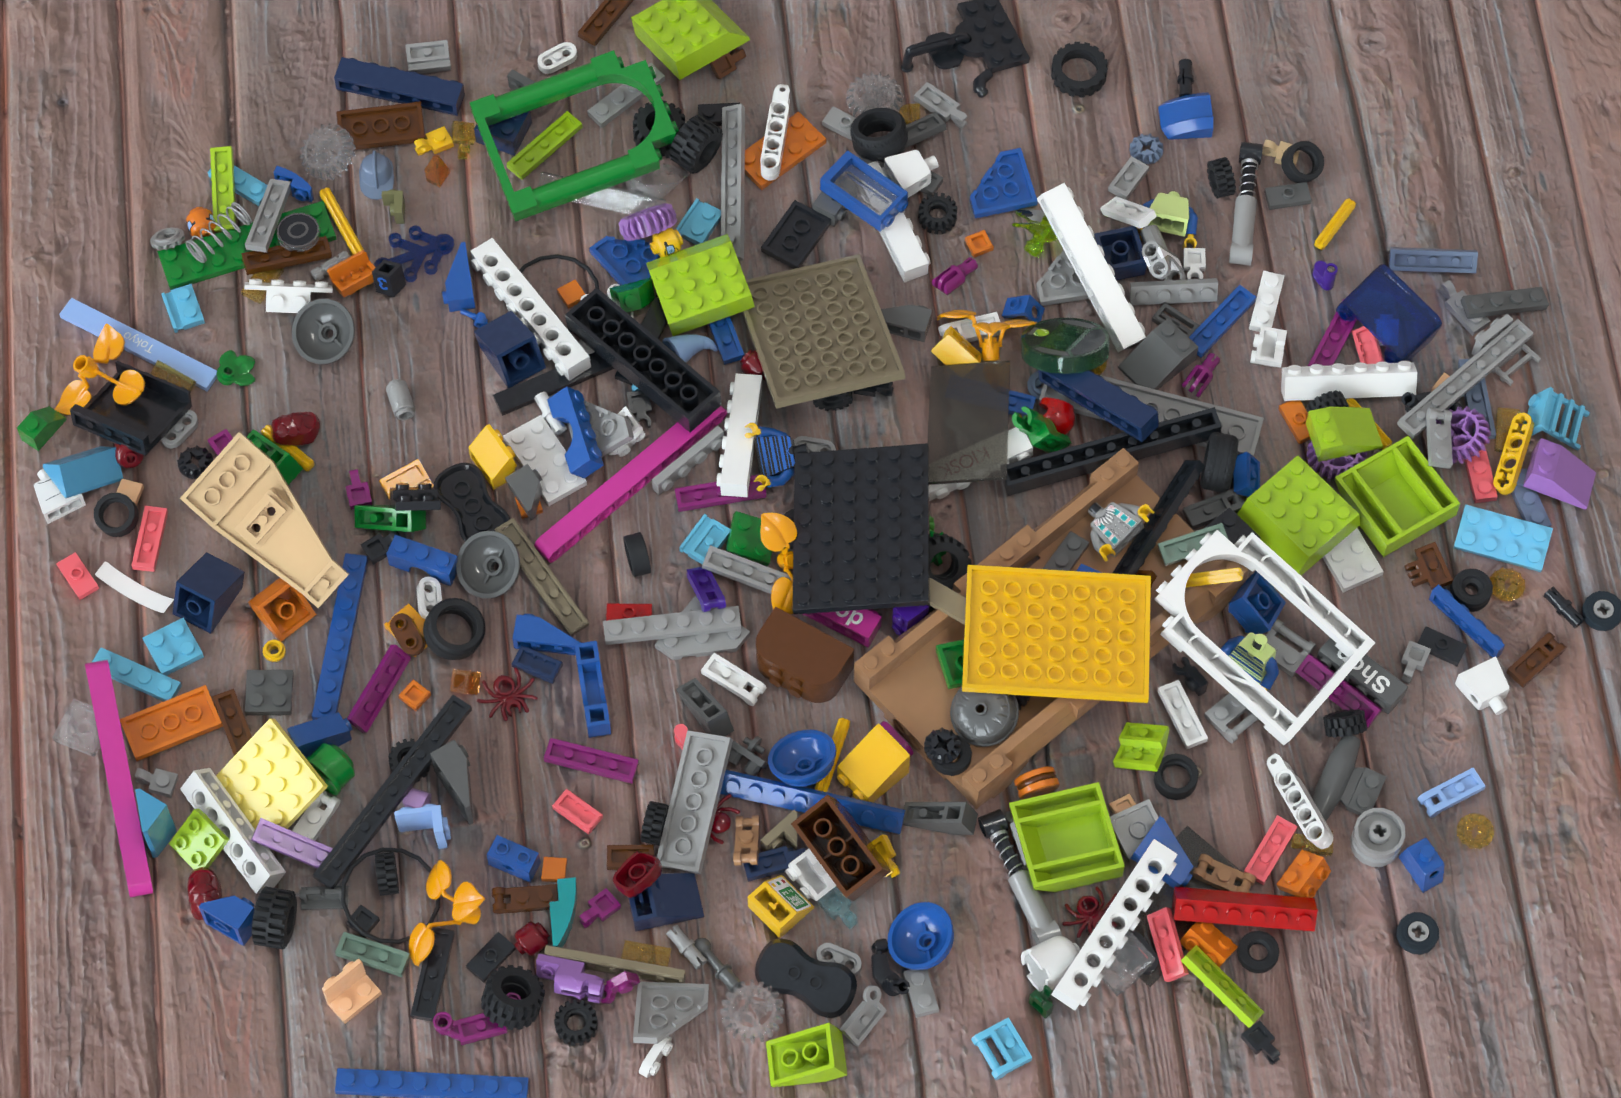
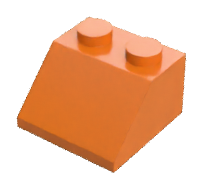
M278 578L248 601L262 623L281 642L317 615L305 596L281 578Z

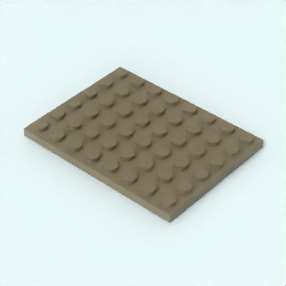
M860 254L746 280L755 307L743 311V315L776 409L905 379V371Z

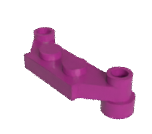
M508 993L506 995L509 998L521 1000V997L516 993ZM439 1012L433 1018L434 1028L439 1034L447 1035L460 1041L461 1046L508 1033L507 1027H498L496 1022L493 1024L489 1021L490 1017H486L484 1013L454 1021L449 1013Z

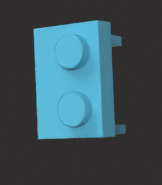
M1552 387L1534 394L1529 400L1527 413L1534 422L1532 436L1544 431L1575 450H1580L1581 445L1576 443L1583 416H1589L1590 412L1585 410V406L1576 405L1573 399L1568 400L1564 398V394L1555 393ZM1562 404H1564L1565 408L1563 411L1560 427L1558 432H1556L1555 429ZM1572 410H1574L1576 412L1573 419L1569 438H1567L1566 433L1570 422Z

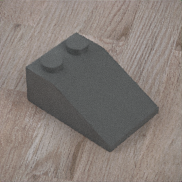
M1168 318L1152 330L1118 368L1134 384L1158 390L1196 360L1198 346Z
M452 740L430 753L434 772L468 824L471 825L474 822L468 769L470 762L467 759L469 755L463 745L458 746L456 741Z

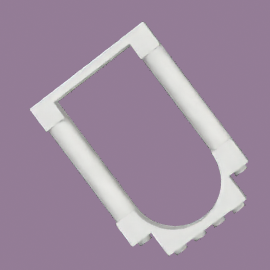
M1218 530L1212 535L1208 532L1199 542L1202 547L1198 551L1193 549L1186 556L1185 559L1188 562L1184 567L1179 564L1170 574L1174 578L1169 583L1164 581L1156 590L1159 594L1154 600L1172 615L1162 624L1165 629L1160 635L1180 653L1184 651L1261 720L1265 724L1263 727L1281 744L1285 745L1364 657L1375 642L1253 532L1247 538L1242 535L1235 544L1230 542ZM1213 560H1229L1245 566L1252 572L1256 570L1336 642L1335 646L1348 657L1297 717L1194 625L1185 605V587L1191 572L1196 567Z

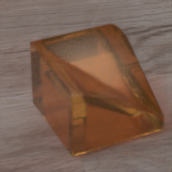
M437 154L433 156L424 169L426 181L438 187H441L450 174L449 168Z
M453 668L450 691L477 695L481 672Z

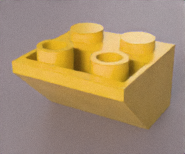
M488 424L468 448L470 458L483 472L485 479L492 489L495 490L507 483L505 477L515 472L517 465L514 461L515 454L509 445L506 447L502 442L503 437L499 430H494Z

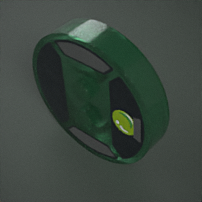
M1079 318L1047 319L1037 322L1023 331L1021 335V356L1028 365L1041 371L1060 374L1084 372L1102 365L1108 359L1109 334L1104 327L1089 320Z

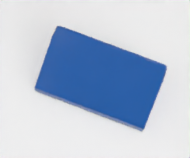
M1244 452L1236 457L1234 492L1249 497L1260 488V462L1249 452Z

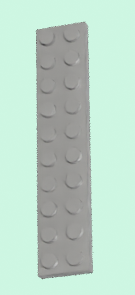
M1102 376L1107 382L1119 386L1129 395H1134L1146 405L1153 406L1158 411L1159 422L1215 407L1222 426L1221 433L1234 435L1239 441L1237 455L1249 452L1254 457L1264 420L1263 417ZM1046 384L1043 385L1039 403L1045 397L1063 400L1073 405L1074 412L1077 414L1104 420ZM1208 441L1196 445L1207 447Z

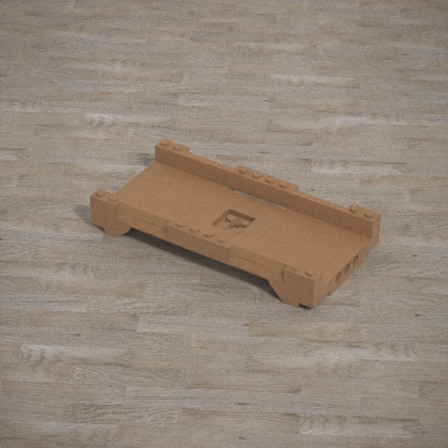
M1123 448L1091 473L1089 485L1076 494L1068 503L1034 530L1027 524L977 565L1022 568L1035 556H1038L1040 559L1029 568L1043 569L1068 533L1072 531L1087 540L1089 547L1071 571H1076L1082 563L1102 573H1113L1135 537L1115 558L1109 554L1107 556L1108 561L1105 562L1102 556L1093 548L1090 524L1095 518L1088 513L1089 508L1097 502L1105 509L1111 502H1114L1116 504L1126 503L1137 506L1147 504L1153 510L1160 497L1137 476L1139 462ZM1177 514L1173 515L1166 530L1157 540L1156 546L1150 551L1145 559V563L1139 569L1152 570L1157 575L1151 587L1149 661L1169 644L1160 633L1165 629L1162 624L1172 616L1154 600L1159 594L1156 590L1164 581L1169 583L1174 578L1170 574L1179 564L1184 567L1188 562L1184 560L1165 566L1158 549V543L1195 532ZM1213 560L1201 564L1191 572L1197 573L1240 567L1244 573L1243 580L1185 588V605L1193 623L1197 624L1211 620L1227 607V603L1246 582L1248 569L1245 566L1229 560ZM967 573L953 585V591L965 598ZM935 608L895 640L888 635L854 663V683L884 713V718L944 780L948 779L975 809H978L991 797L994 799L1011 785L1033 755L1101 700L1030 696L1025 707L1021 706L1017 725L1007 739L989 747H980L969 743L972 759L967 770L955 776H948L938 772L932 765L931 759L925 753L924 742L926 736L932 730H939L942 727L945 730L952 729L953 733L958 735L951 722L950 709L953 698L961 687L948 689L935 648L939 644L963 640L965 625ZM980 705L977 707L978 713H982L984 711V705ZM959 754V756H958L954 761H952V762H950V763H953V762H956L957 760H959L960 754Z

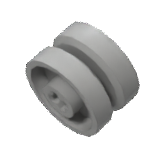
M1372 808L1364 811L1358 817L1350 838L1351 850L1359 861L1368 866L1383 867L1391 864L1398 857L1404 842L1405 826L1399 816L1385 808Z

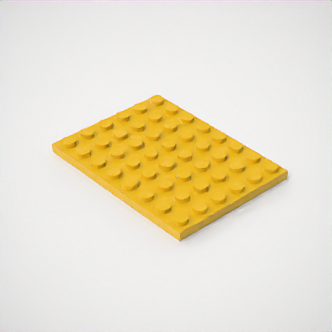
M968 565L962 692L1148 703L1151 576Z

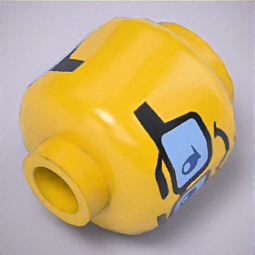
M668 228L652 235L650 248L654 255L658 254L660 257H666L680 251L683 240L677 229Z

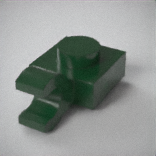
M1047 985L1044 986L1041 992L1035 989L1029 996V1004L1045 1019L1053 1010V1002L1050 998L1053 990Z

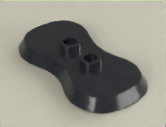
M471 463L455 464L443 470L436 477L434 487L438 489V499L456 515L459 532L464 541L482 531H495L497 527L510 520L508 513L489 496L484 474L477 466Z
M781 938L770 941L763 948L756 962L755 976L758 983L765 990L775 994L795 996L803 1000L816 1014L822 1017L835 1018L841 1016L850 1007L855 997L857 980L848 967L840 963L816 960L791 940Z

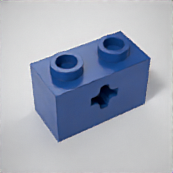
M498 835L487 853L490 866L531 883L541 864L538 852Z

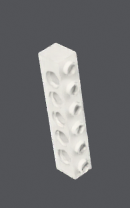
M211 768L194 770L180 788L186 799L194 809L200 808L230 839L223 849L246 879L251 889L258 894L266 886L274 888L286 871L269 848L251 841L255 832L254 827Z

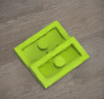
M1126 722L1119 736L1120 748L1113 760L1115 768L1157 772L1166 749L1169 726Z

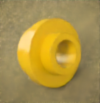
M270 640L263 647V655L270 662L280 661L286 654L284 644L278 640ZM272 650H278V653L271 654Z

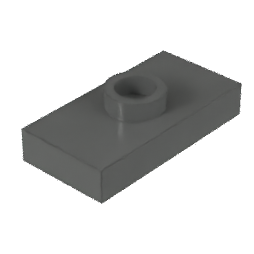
M1307 182L1265 188L1264 191L1269 210L1311 204L1312 201Z

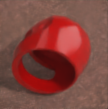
M1048 397L1042 398L1039 405L1047 411L1043 416L1053 421L1058 432L1064 435L1068 434L1075 423L1074 406L1063 400Z

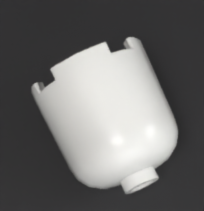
M1055 936L1023 951L1021 962L1022 965L1027 964L1030 971L1027 977L1039 992L1044 989L1045 985L1053 990L1080 952V948L1076 943H1072L1064 936Z

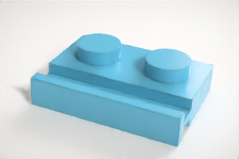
M696 198L676 229L683 239L695 245L706 242L721 220V210L706 202L702 203Z
M192 284L170 290L171 292L166 294L161 293L175 333L178 330H186L205 323Z
M704 514L681 544L679 551L688 554L690 558L703 565L710 545L720 549L729 537L730 528L714 519H710Z

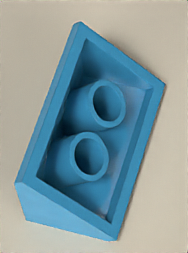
M99 446L45 463L42 466L65 498L116 483L123 479L121 466L115 457L116 447Z
M140 788L135 789L142 833L152 857L156 858L175 835L177 829L165 803Z

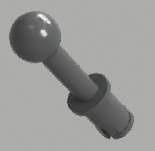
M696 939L694 945L717 971L715 974L716 979L721 980L731 993L737 992L742 987V982L732 972V967L729 964L723 965L711 951V943L708 939Z

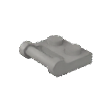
M1279 619L1266 635L1267 643L1276 650L1275 660L1277 661L1278 668L1291 677L1295 675V671L1307 655L1311 654L1316 647L1314 642L1311 640L1308 642L1284 626V622ZM1280 633L1304 650L1299 653L1277 638L1276 635Z
M1231 693L1227 694L1204 714V717L1230 743L1235 742L1238 739V735L1255 721L1259 720L1251 712L1233 729L1228 728V725L1248 710Z

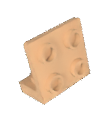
M360 959L346 964L343 971L336 977H330L322 988L328 1006L344 1024L382 995L380 989L366 975L363 962Z

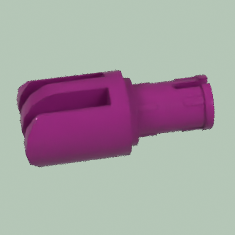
M969 257L958 266L951 265L932 280V285L946 295H949L965 282V277L976 270L978 264L975 259Z
M1209 353L1201 365H1196L1182 383V387L1185 388L1193 377L1196 379L1188 390L1191 393L1199 382L1203 383L1196 394L1198 398L1212 381V372L1220 363L1218 356L1213 362L1211 361L1215 356L1214 353Z

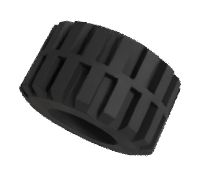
M649 102L645 104V108L640 107L638 113L634 115L633 136L636 146L646 139L654 125L655 110ZM670 103L668 104L671 111L669 118L671 122H676L678 130H680L686 123L685 115L682 114V110L679 107L675 108V104ZM672 144L658 148L662 157L670 158L669 152Z
M701 115L693 116L676 134L670 148L669 157L690 173H698L716 155L723 137L722 129Z
M934 533L933 537L930 536V564L932 558L937 553L948 551L951 555V565L945 573L940 575L932 574L930 569V578L953 590L954 583L967 573L968 565L972 564L971 559L968 558L970 554L965 549V546L952 536L950 537L944 533L942 535Z
M267 886L263 888L258 896L252 920L254 945L282 950L286 948L292 937L297 913V898L294 891Z
M508 965L507 968L504 966L499 967L498 971L494 970L491 976L488 977L482 994L481 1008L484 1010V1015L490 1017L489 1021L493 1024L496 1022L498 1027L503 1028L505 1026L508 1027V1030H513V1028L520 1030L523 1029V1026L529 1027L537 1019L544 1000L545 990L543 989V982H540L539 977L533 975L531 970H524L522 966L517 968L513 965ZM508 993H516L521 997V1000H515L506 995Z

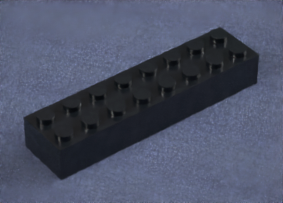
M597 287L565 314L567 328L690 433L722 405L721 394L716 387Z

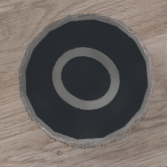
M292 213L280 220L277 226V239L280 245L287 250L305 251L311 249L319 240V224L309 214Z

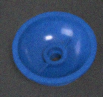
M801 730L793 732L780 739L772 747L768 756L769 768L777 778L787 785L794 787L813 785L824 779L831 771L836 757L835 743L829 735L821 731Z
M921 902L907 907L898 914L889 929L887 942L892 958L899 965L910 970H924L938 965L947 957L954 941L953 923L949 914L937 904Z

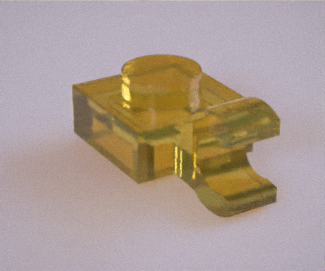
M453 121L451 125L452 142L459 144L458 159L467 160V153H470V145L475 143L474 123Z
M1294 834L1291 839V848L1293 849L1308 847V852L1316 855L1332 856L1333 842L1328 848L1320 849L1303 834Z

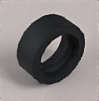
M1300 141L1284 151L1281 159L1284 174L1295 183L1310 182L1322 173L1324 156L1316 144L1309 141ZM1301 150L1311 158L1312 171L1310 173L1303 174L1295 167L1293 155L1296 151Z
M109 493L97 502L94 508V520L96 525L105 534L112 537H122L135 529L139 521V511L136 504L127 495ZM115 502L125 504L129 510L127 521L119 527L108 526L103 518L106 508Z
M638 532L624 536L625 552L633 577L651 573L650 560L642 533Z
M1175 753L1163 757L1158 771L1154 774L1155 788L1167 799L1181 800L1187 798L1197 786L1199 776L1197 765L1191 758L1183 754ZM1169 766H1180L1188 771L1190 780L1185 787H1170L1163 781L1164 770Z

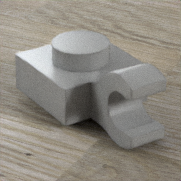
M1409 641L1401 660L1402 664L1407 665L1401 681L1410 684L1415 669L1423 670L1431 651L1430 648Z
M137 768L134 776L137 778V783L149 785L148 790L150 793L169 798L172 797L179 778L176 773L157 768L154 774Z

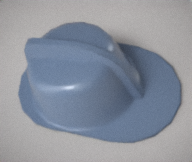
M373 150L372 154L367 155L362 160L359 169L360 188L366 197L375 200L382 199V191L391 190L394 185L392 162L389 158L377 153L376 150Z

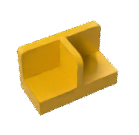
M952 326L945 330L943 339L931 350L959 378L963 379L980 364L982 354Z

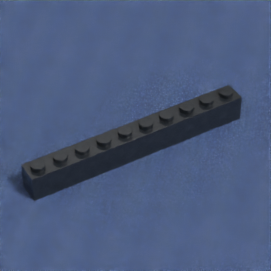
M1213 407L1159 422V426L1143 442L1123 432L1001 466V478L1007 496L1093 473L1123 448L1136 460L1208 441L1210 434L1213 432L1221 433L1222 426L1216 409Z

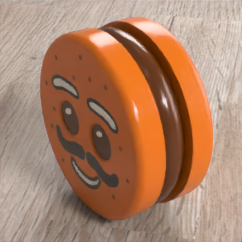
M1041 767L1018 776L1014 780V784L1019 791V798L1023 800L1045 795L1056 790L1060 783L1055 775L1054 767Z

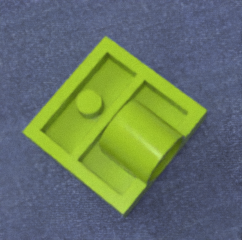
M198 808L192 811L169 844L193 869H197L200 867L209 868L230 839Z

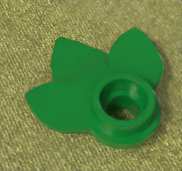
M233 350L226 351L221 355L219 359L220 367L216 372V376L221 384L232 385L236 383L240 386H248L255 382L254 376L250 374L255 365L254 358L247 355L237 357Z

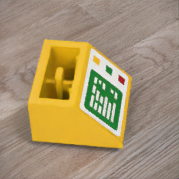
M783 875L763 882L747 897L748 907L779 938L783 937L814 909V906Z

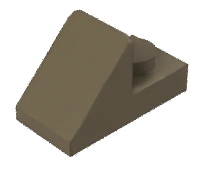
M795 810L789 813L761 839V849L763 851L780 848L784 842L783 840L797 850V832L791 825L797 819V812Z

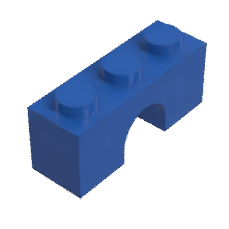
M398 535L394 536L386 553L390 566L410 572L412 567L422 569L430 577L437 579L439 583L452 586L457 575V555Z

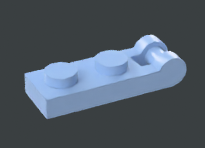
M1471 768L1426 791L1417 799L1421 805H1425L1427 808L1426 813L1428 816L1433 818L1442 811L1483 791L1486 786L1475 769ZM1435 797H1437L1440 801V803L1436 805L1432 801V799Z

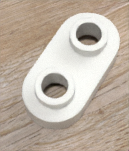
M563 42L540 54L538 57L539 70L545 74H551L573 63L577 58L575 45L570 42Z
M424 577L417 585L418 611L423 619H426L429 614L426 609L431 610L437 603L442 601L441 585L433 577Z
M668 1036L658 1044L653 1045L639 1069V1074L646 1078L657 1074L661 1066L659 1062L663 1055L668 1056L672 1050V1037Z

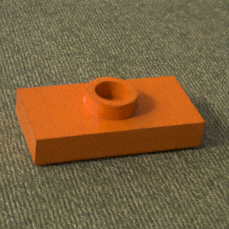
M1301 400L1289 401L1279 405L1278 409L1298 444L1311 440L1306 426L1308 412Z

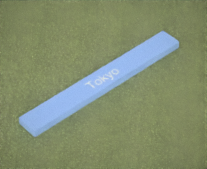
M73 298L68 301L59 314L60 318L98 337L105 324H109L123 336L125 341L123 350L207 392L217 379V370Z

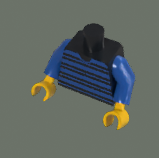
M755 423L747 424L745 428H751L752 433H746L745 437L752 438L755 435L757 436L754 439L761 475H758L753 482L759 481L763 484L756 488L757 491H763L766 486L771 488L785 485L795 474V453L809 452L807 444L795 446L794 440L785 432L769 427H758Z

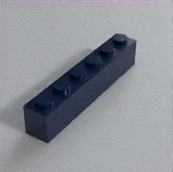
M341 57L334 76L337 90L401 104L421 102L423 109L458 116L465 96L463 83H459L456 80L449 81L436 76L421 75L414 71L408 72L399 70L396 67H385L373 62L358 61L355 58Z
M1050 355L1038 366L1039 380L1141 442L1159 426L1158 411L1153 406L1146 405L1136 396L1129 395L1119 386L1107 382L1102 376L1092 373L1085 366L1072 361L1068 356Z

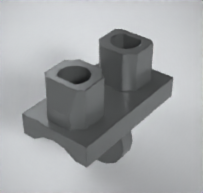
M756 736L753 740L745 737L743 743L748 745L747 749L736 741L732 742L728 761L737 766L743 756L750 759L743 769L749 775L756 776L762 768L767 769L769 766L768 762L754 754L756 751L761 755L765 752V748L760 746L762 738Z

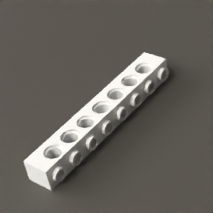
M493 238L471 250L472 260L470 262L476 272L480 271L483 274L482 277L485 283L495 289L494 292L500 301H505L508 311H512L535 335L538 345L540 344L543 348L544 355L549 361L553 360L561 376L565 375L570 381L591 368L590 357Z
M1153 839L1051 994L1073 1010H1076L1079 1004L1083 1007L1091 996L1088 993L1092 985L1097 987L1104 977L1100 972L1104 966L1109 969L1116 956L1113 955L1115 949L1121 950L1128 940L1125 934L1129 929L1134 931L1141 919L1137 917L1141 910L1143 912L1147 911L1153 900L1149 899L1153 892L1159 893L1165 883L1161 879L1165 873L1170 876L1177 865L1174 860L1178 854ZM1148 866L1156 867L1159 873L1154 874L1150 872ZM1136 885H1143L1146 888V892H1140ZM1124 903L1132 904L1134 911L1127 910ZM1112 922H1119L1122 926V929H1115L1112 926ZM1099 941H1107L1110 948H1103ZM1087 959L1095 960L1097 967L1089 966ZM1074 978L1083 979L1085 986H1078Z

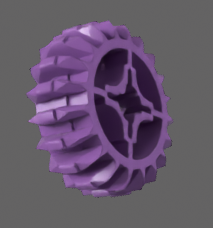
M665 203L630 214L621 219L618 224L624 240L634 241L671 228L675 225L677 219L672 205Z
M1458 406L1454 412L1449 409L1452 412L1451 439L1453 464L1457 461L1463 464L1465 459L1472 462V457H1480L1479 451H1486L1485 444L1490 443L1488 438L1491 436L1489 423L1484 415L1475 408L1471 410L1466 406L1462 410ZM1436 420V424H1441V420ZM1476 426L1475 434H1474V436H1471L1472 433H1473V428Z
M1312 441L1308 444L1306 454L1307 458H1309V466H1313L1312 469L1315 472H1319L1321 478L1323 476L1327 477V482L1366 460L1365 458L1367 457V452L1353 454L1354 458L1348 455L1330 459L1327 462H1318Z

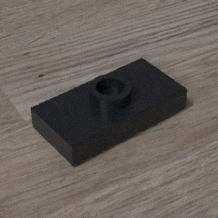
M1427 626L1418 641V644L1431 649L1429 654L1455 666H1458L1467 648V644Z
M497 932L470 960L466 968L482 982H485L491 976V973L516 950V947L501 933Z

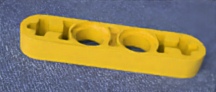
M1519 413L1514 416L1494 477V487L1503 495L1512 493L1516 487L1532 436L1534 422L1527 413ZM1517 439L1522 440L1520 447H1511L1513 441ZM1508 460H1516V464L1512 468L1505 467ZM1507 479L1509 484H1505L1504 487H1502L1501 483H1505Z

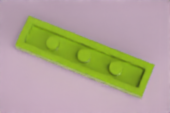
M566 111L508 161L507 168L523 180L583 128L582 123Z
M232 146L210 148L213 218L216 223H218V214L226 215V208L231 207V204L235 202ZM228 209L230 219L236 223V215L232 209ZM219 216V221L226 230L235 229L227 218ZM216 225L214 231L215 233L222 232V229Z
M1197 945L1181 959V962L1248 1028L1262 1016L1264 1011Z

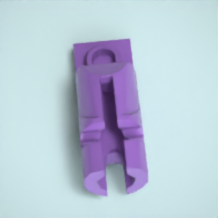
M544 954L538 955L536 975L540 978L554 980V993L576 997L579 1000L587 996L589 1002H601L605 985H603L605 979L586 974L584 962Z

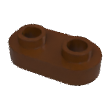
M400 613L395 615L390 622V628L402 650L410 656L421 654L425 648V640L415 622L407 614ZM404 621V625L398 628L399 622ZM411 640L415 641L413 646H409Z

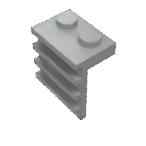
M1508 314L1501 319L1498 317L1491 323L1489 329L1480 331L1475 337L1476 341L1472 354L1476 355L1509 327L1513 322V318ZM1523 344L1496 367L1492 373H1496L1500 376L1502 382L1505 381L1511 386L1514 381L1509 377L1529 360L1533 359L1538 363L1541 361V358L1526 344ZM1524 350L1527 354L1505 373L1500 369L1520 351Z

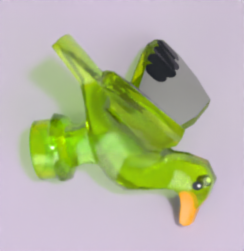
M1016 210V215L1026 219L1029 223H1013L1012 226L1026 229L1033 235L1031 240L1026 241L1024 250L1034 257H1039L1043 253L1044 243L1056 241L1057 236L1042 210Z

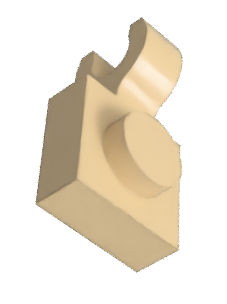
M1265 140L1262 154L1276 157L1274 163L1281 165L1284 151L1293 144L1280 141L1279 146H1277L1273 141ZM1300 150L1296 151L1293 155V162L1295 166L1297 163Z

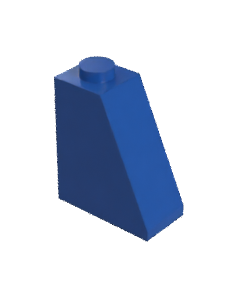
M339 712L287 729L290 739L305 758L309 757L323 743L334 744L339 747L352 740L350 731L353 730L348 719H343Z
M1159 816L1131 856V859L1138 863L1153 839L1157 840L1178 854L1174 860L1177 863L1170 876L1165 873L1161 880L1172 888L1180 887L1181 885L1185 887L1193 876L1190 874V871L1194 866L1165 819ZM1148 866L1150 872L1154 874L1159 873L1156 867Z

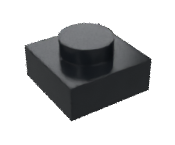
M360 905L351 915L352 919L368 933L380 921L377 915L363 905ZM347 920V926L353 929L358 934H360V932Z

